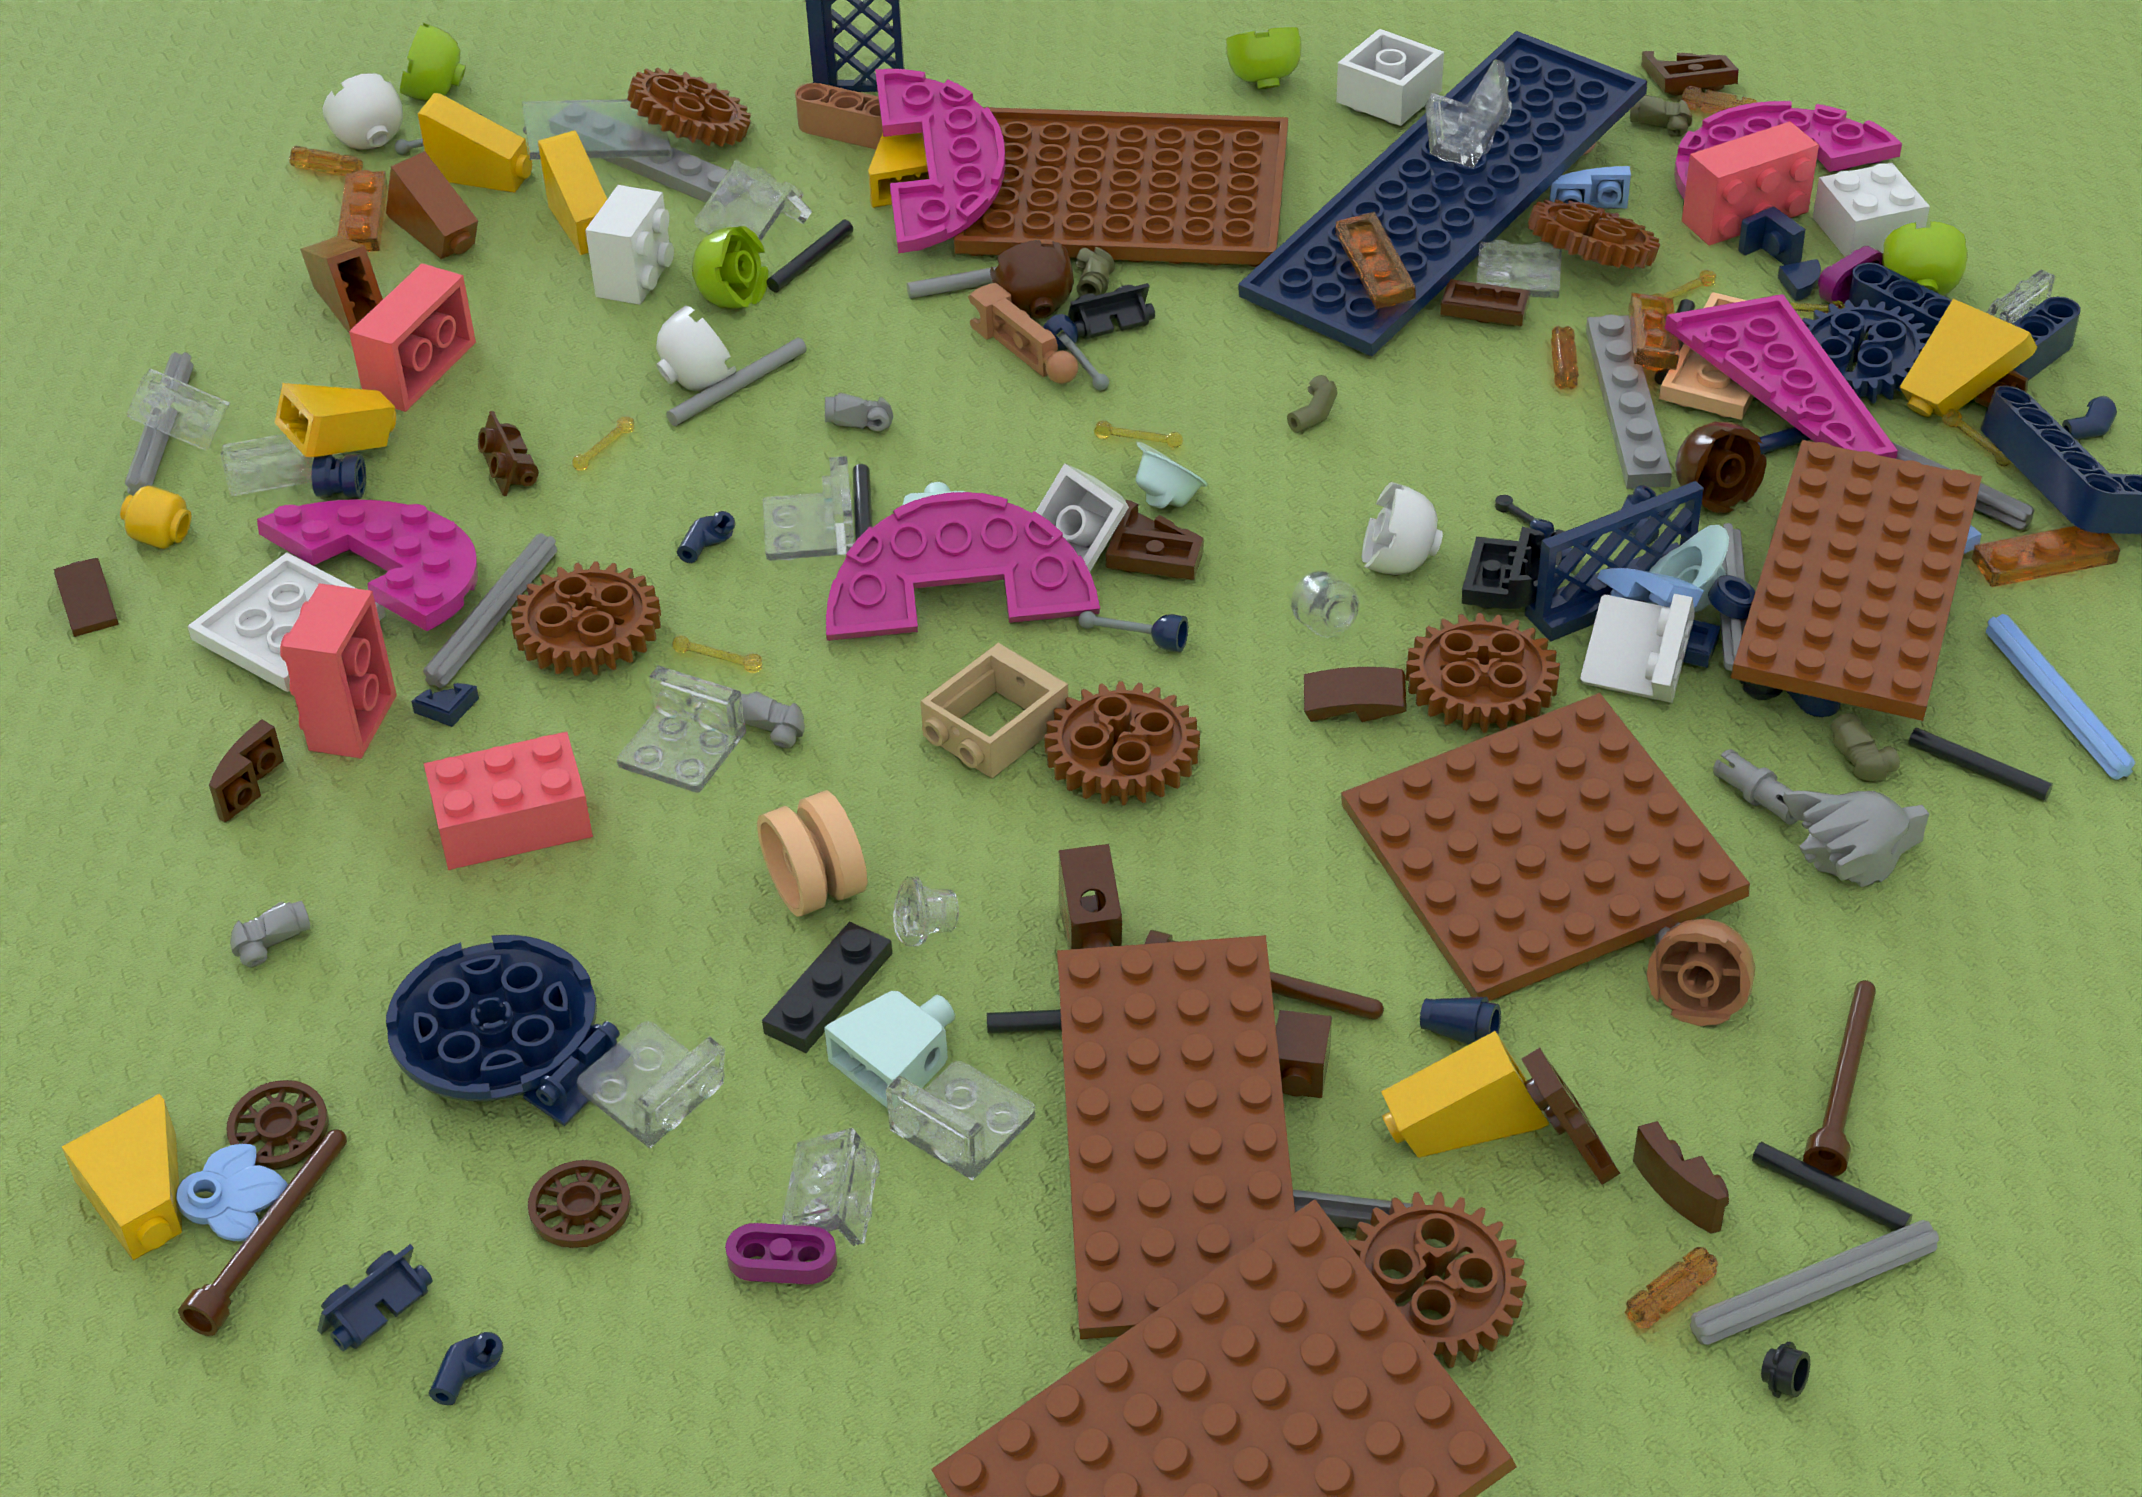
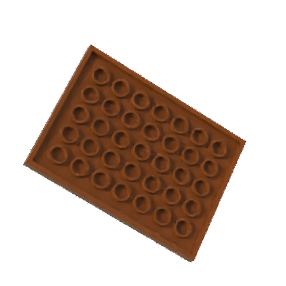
M988 107L996 118L1004 139V178L995 200L987 211L970 227L954 238L955 254H969L972 256L1000 255L1015 245L1040 240L1042 247L1049 246L1054 248L1052 241L1060 243L1067 249L1069 258H1077L1082 248H1088L1094 252L1095 248L1099 247L1109 253L1113 260H1128L1131 262L1166 261L1173 264L1183 262L1208 263L1211 265L1246 264L1257 267L1277 249L1288 137V117Z
M1314 1199L931 1470L948 1497H1476L1517 1468L1512 1456Z

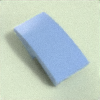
M1630 166L1593 168L1561 175L1550 186L1549 201L1554 202L1555 199H1558L1568 204L1570 200L1586 203L1596 208H1627L1631 179Z
M1628 568L1600 570L1597 577L1613 588L1610 593L1612 596L1657 603L1665 607L1671 606L1674 594L1693 597V605L1697 607L1704 590L1679 578Z

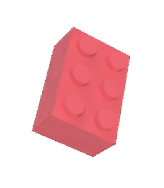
M1789 121L1691 153L1682 222L1710 246L1739 236L1743 219L1772 206L1789 218L1808 213L1819 144Z
M421 263L349 331L362 389L380 391L395 406V409L406 412L476 343L463 275Z
M319 583L309 601L304 602L300 615L291 631L283 636L280 655L282 660L286 662L290 678V693L296 700L299 712V727L304 731L308 750L362 759L397 696L373 591Z
M567 731L423 763L448 870L593 837L586 796Z

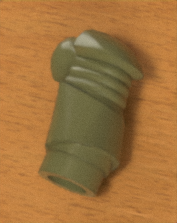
M1645 95L1630 109V122H1639L1663 128L1668 127L1667 131L1669 134L1682 136L1687 132L1688 127L1692 123V113L1688 104L1682 99L1679 103H1674Z
M1096 247L1094 252L1088 248H1082L1078 253V261L1076 262L1077 268L1084 270L1077 285L1078 295L1081 297L1086 294L1100 295L1106 293L1109 284V274L1115 269L1112 256L1099 247Z
M1843 714L1832 722L1833 744L1855 767L1853 773L1857 778L1864 781L1886 780L1887 772H1895L1899 769L1900 760L1896 749L1886 746L1878 750L1875 740L1856 714Z

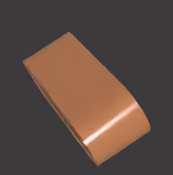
M807 83L796 89L798 127L802 132L877 149L883 133L878 96L821 83Z

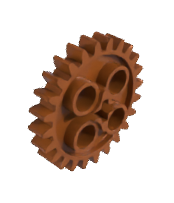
M656 68L655 72L645 69L644 73L637 72L636 76H633L628 90L627 100L631 101V108L638 110V116L649 117L648 124H659L662 126V132L671 131L675 134L676 138L685 137L692 143H695L696 139H698L707 146H710L711 141L720 147H723L724 143L733 146L735 141L742 142L751 122V114L746 112L747 106L739 104V98L729 97L730 91L718 90L716 83L709 84L702 77H690L687 72H684L683 75H678L673 69H669L668 73L660 68Z
M1546 199L1543 203L1538 201L1533 206L1528 221V229L1534 230L1533 235L1542 237L1541 241L1551 243L1555 249L1568 250L1569 255L1578 254L1586 261L1592 260L1601 265L1620 268L1622 264L1630 269H1634L1635 266L1643 269L1645 265L1652 266L1660 247L1659 238L1654 237L1653 232L1645 231V226L1636 224L1632 219L1619 217L1618 213L1610 214L1605 212L1603 208H1596L1581 202L1569 200L1568 204L1558 199H1555L1554 202Z
M594 561L590 569L583 570L582 565L578 562L575 563L573 572L568 573L562 567H558V576L555 578L542 574L540 575L542 585H526L528 595H518V606L511 609L513 617L511 626L518 651H525L527 661L537 659L540 669H544L553 663L555 674H560L567 667H572L574 676H578L583 668L589 667L593 675H597L599 665L604 664L610 669L616 670V660L620 658L629 663L633 662L632 650L645 653L647 651L646 641H655V629L661 628L659 597H656L655 587L653 585L647 586L644 575L634 578L632 568L618 573L616 563L609 565L606 570H600L598 561Z
M1478 613L1475 621L1469 622L1463 614H1459L1458 624L1453 625L1448 620L1441 619L1440 630L1428 626L1426 627L1425 637H1415L1414 648L1408 649L1405 680L1409 681V694H1416V705H1429L1428 716L1430 717L1444 713L1445 725H1449L1458 719L1462 720V728L1465 731L1471 727L1472 723H1479L1483 733H1487L1489 725L1492 723H1496L1501 730L1507 729V723L1510 720L1520 724L1525 722L1526 714L1536 718L1540 716L1541 707L1550 708L1552 696L1557 695L1560 663H1556L1557 652L1556 650H1547V638L1535 640V628H1529L1521 632L1519 630L1520 621L1517 619L1507 626L1502 624L1501 615L1494 617L1492 622H1487L1483 614Z
M1119 681L1116 690L1109 691L1101 683L1099 684L1098 694L1093 695L1088 690L1082 689L1081 701L1067 697L1065 699L1066 709L1055 708L1054 720L1047 721V734L1044 735L1048 768H1054L1056 780L1066 779L1068 791L1082 786L1084 799H1088L1094 793H1100L1102 804H1106L1112 796H1118L1120 803L1126 805L1129 796L1136 795L1140 802L1146 803L1147 792L1152 791L1157 796L1164 797L1165 784L1178 789L1180 787V776L1190 777L1192 775V765L1198 764L1200 731L1197 730L1196 717H1189L1188 705L1177 707L1176 695L1161 699V688L1159 687L1154 688L1149 693L1143 692V684L1140 682L1135 685L1133 690H1126L1123 681Z
M1414 1192L1411 1207L1408 1208L1397 1197H1394L1391 1200L1390 1215L1375 1207L1372 1210L1371 1225L1359 1222L1355 1235L1357 1240H1349L1348 1243L1395 1305L1411 1297V1301L1404 1306H1397L1431 1352L1433 1354H1442L1449 1368L1454 1367L1457 1352L1462 1351L1471 1362L1477 1360L1479 1344L1493 1352L1499 1339L1498 1334L1507 1337L1510 1335L1514 1323L1512 1318H1519L1523 1301L1519 1298L1524 1296L1527 1281L1519 1277L1522 1275L1525 1262L1524 1259L1511 1258L1517 1245L1516 1240L1507 1239L1499 1241L1504 1224L1499 1221L1486 1227L1483 1224L1486 1209L1481 1207L1471 1215L1465 1213V1198L1460 1197L1452 1208L1445 1206L1442 1192L1436 1193L1433 1205H1425L1419 1192ZM1436 1239L1443 1242L1446 1247L1435 1248L1428 1245L1425 1240ZM1462 1252H1469L1468 1254L1460 1257L1459 1259H1455ZM1393 1269L1399 1271L1405 1277L1393 1279L1386 1276L1382 1271ZM1445 1272L1444 1280H1442L1440 1277ZM1425 1277L1426 1281L1424 1282V1285H1422L1423 1278ZM1472 1278L1481 1282L1485 1287H1469L1462 1280ZM1429 1309L1437 1311L1443 1318L1439 1320L1428 1319L1420 1311Z

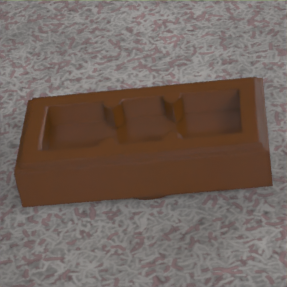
M1450 279L1441 302L1440 315L1472 319L1481 323L1493 322L1522 326L1529 305L1530 291Z

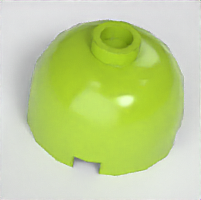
M423 23V26L420 25L407 56V60H409L407 72L403 71L401 77V94L414 99L428 101L433 93L445 96L452 85L458 87L461 85L466 65L460 64L461 50L457 41L449 33L426 23Z
M1297 27L1270 28L1268 32L1260 33L1250 31L1226 38V54L1231 69L1242 80L1257 82L1258 89L1280 86L1279 79L1289 76L1298 67L1302 44Z
M1930 221V228L1923 227L1917 229L1916 222L1909 223L1893 230L1884 240L1882 264L1884 267L1943 296L1951 292L1964 276L1968 258L1966 239L1964 234L1957 228L1942 222Z
M746 226L726 227L713 231L699 242L693 256L692 276L703 297L720 308H747L750 303L757 304L762 300L767 290L769 272L768 266H761L759 253H765V250L755 232Z

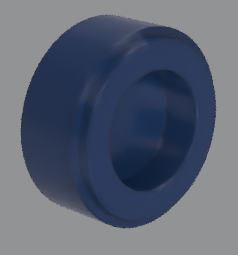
M1723 575L1718 577L1708 592L1710 603L1719 612L1735 619H1745L1748 617L1755 595L1753 587L1736 576Z

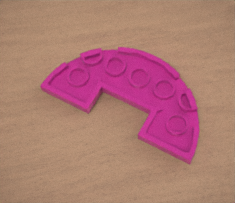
M875 69L883 137L923 133L929 179L890 183L898 253L920 251L958 235L987 211L995 200L1004 178V139L1000 126L988 107L983 108L973 99V93L949 79L945 83L928 79L925 72Z
M1791 101L1757 102L1717 112L1703 119L1702 127L1695 132L1688 131L1678 146L1674 178L1677 189L1684 199L1691 153L1789 121L1819 144L1817 159L1829 172L1842 171L1850 167L1868 163H1879L1882 160L1900 157L1902 143L1886 129L1870 120L1861 124L1846 118L1847 111L1820 104H1816L1814 110L1791 108Z
M951 492L917 499L893 510V514L880 521L873 528L869 527L855 541L846 553V558L831 585L826 610L827 641L918 632L914 588L1004 580L1009 623L1075 617L1084 611H1092L1094 614H1099L1100 605L1096 587L1085 561L1081 555L1078 556L1074 548L1063 537V532L1049 520L1035 511L1031 513L1019 506L1008 503V499L984 493Z
M335 500L301 506L282 505L276 508L274 513L257 519L259 535L313 566L347 550H351L388 571L385 575L368 582V590L373 591L375 602L425 631L435 628L457 613L464 606V596L469 590L474 591L477 584V556L471 539L453 521L428 511L424 505H407L380 500Z

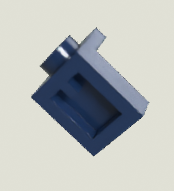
M1772 206L1743 219L1738 251L1746 256L1763 249L1783 265L1798 263L1802 260L1806 229Z

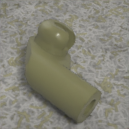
M1318 375L1309 382L1308 392L1313 396L1310 404L1289 413L1287 416L1288 425L1293 432L1298 433L1327 419L1338 394L1334 381H1329L1324 375Z

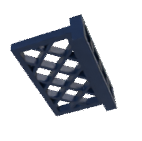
M805 0L813 83H821L856 92H878L876 74L874 73L875 69L884 62L892 69H905L900 0H885L892 5V9L883 18L868 7L874 0H847L855 9L845 18L832 9V4L836 0ZM861 13L875 23L866 34H863L851 24ZM892 19H893V26L889 24V22H890ZM833 21L838 24L835 28H834ZM881 29L894 38V43L885 51L871 40ZM843 30L858 40L848 51L835 42V37ZM863 46L878 56L868 67L854 57ZM846 62L861 73L854 80H838V70Z
M1694 481L1542 540L1536 601L1525 607V616L1550 642L1594 625L1601 597L1603 595L1612 596L1610 593L1613 589L1597 578L1599 573L1596 574V572L1603 564L1608 566L1607 569L1628 568L1649 572L1660 558L1680 547L1698 533L1704 488ZM1685 503V507L1673 521L1668 519L1680 504ZM1651 516L1635 536L1630 533L1640 520ZM1663 524L1668 526L1652 545L1647 544ZM1613 531L1597 551L1592 548L1603 534ZM1681 534L1680 545L1677 542L1672 544L1678 535ZM1624 539L1630 541L1614 561L1609 558ZM1574 546L1561 563L1556 565L1557 552ZM1641 549L1646 551L1643 556L1635 558ZM1586 554L1590 555L1591 558L1576 575H1573L1571 572ZM1565 579L1570 581L1568 585L1557 589Z

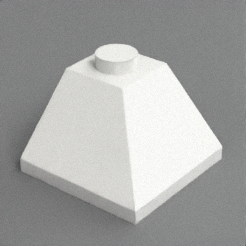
M1064 463L1036 512L1063 532V537L1074 548L1078 556L1081 555L1090 572L1129 507L1120 494L1097 478Z

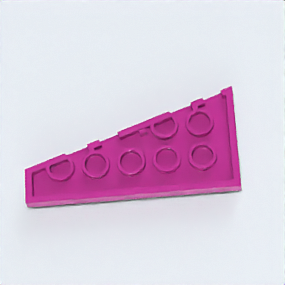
M1783 294L1667 315L1665 329L1814 442H1825L1835 447L1855 451H1869L1876 455L1896 459L1898 453L1896 447Z

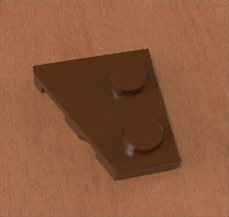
M1642 51L1641 66L1664 93L1682 95L1687 93L1688 90L1700 88L1715 91L1723 89L1724 85L1738 84L1739 69L1726 55L1677 53L1676 61H1661L1654 57V51Z
M1125 500L1129 508L1113 533L1106 553V568L1195 580L1204 552V538L1188 529L1178 528L1172 521L1161 515L1152 520L1138 513L1137 503Z
M1541 1048L1523 1057L1522 1061L1532 1077L1524 1082V1085L1538 1108L1544 1111L1559 1135L1567 1132L1602 1185L1621 1174L1578 1100Z

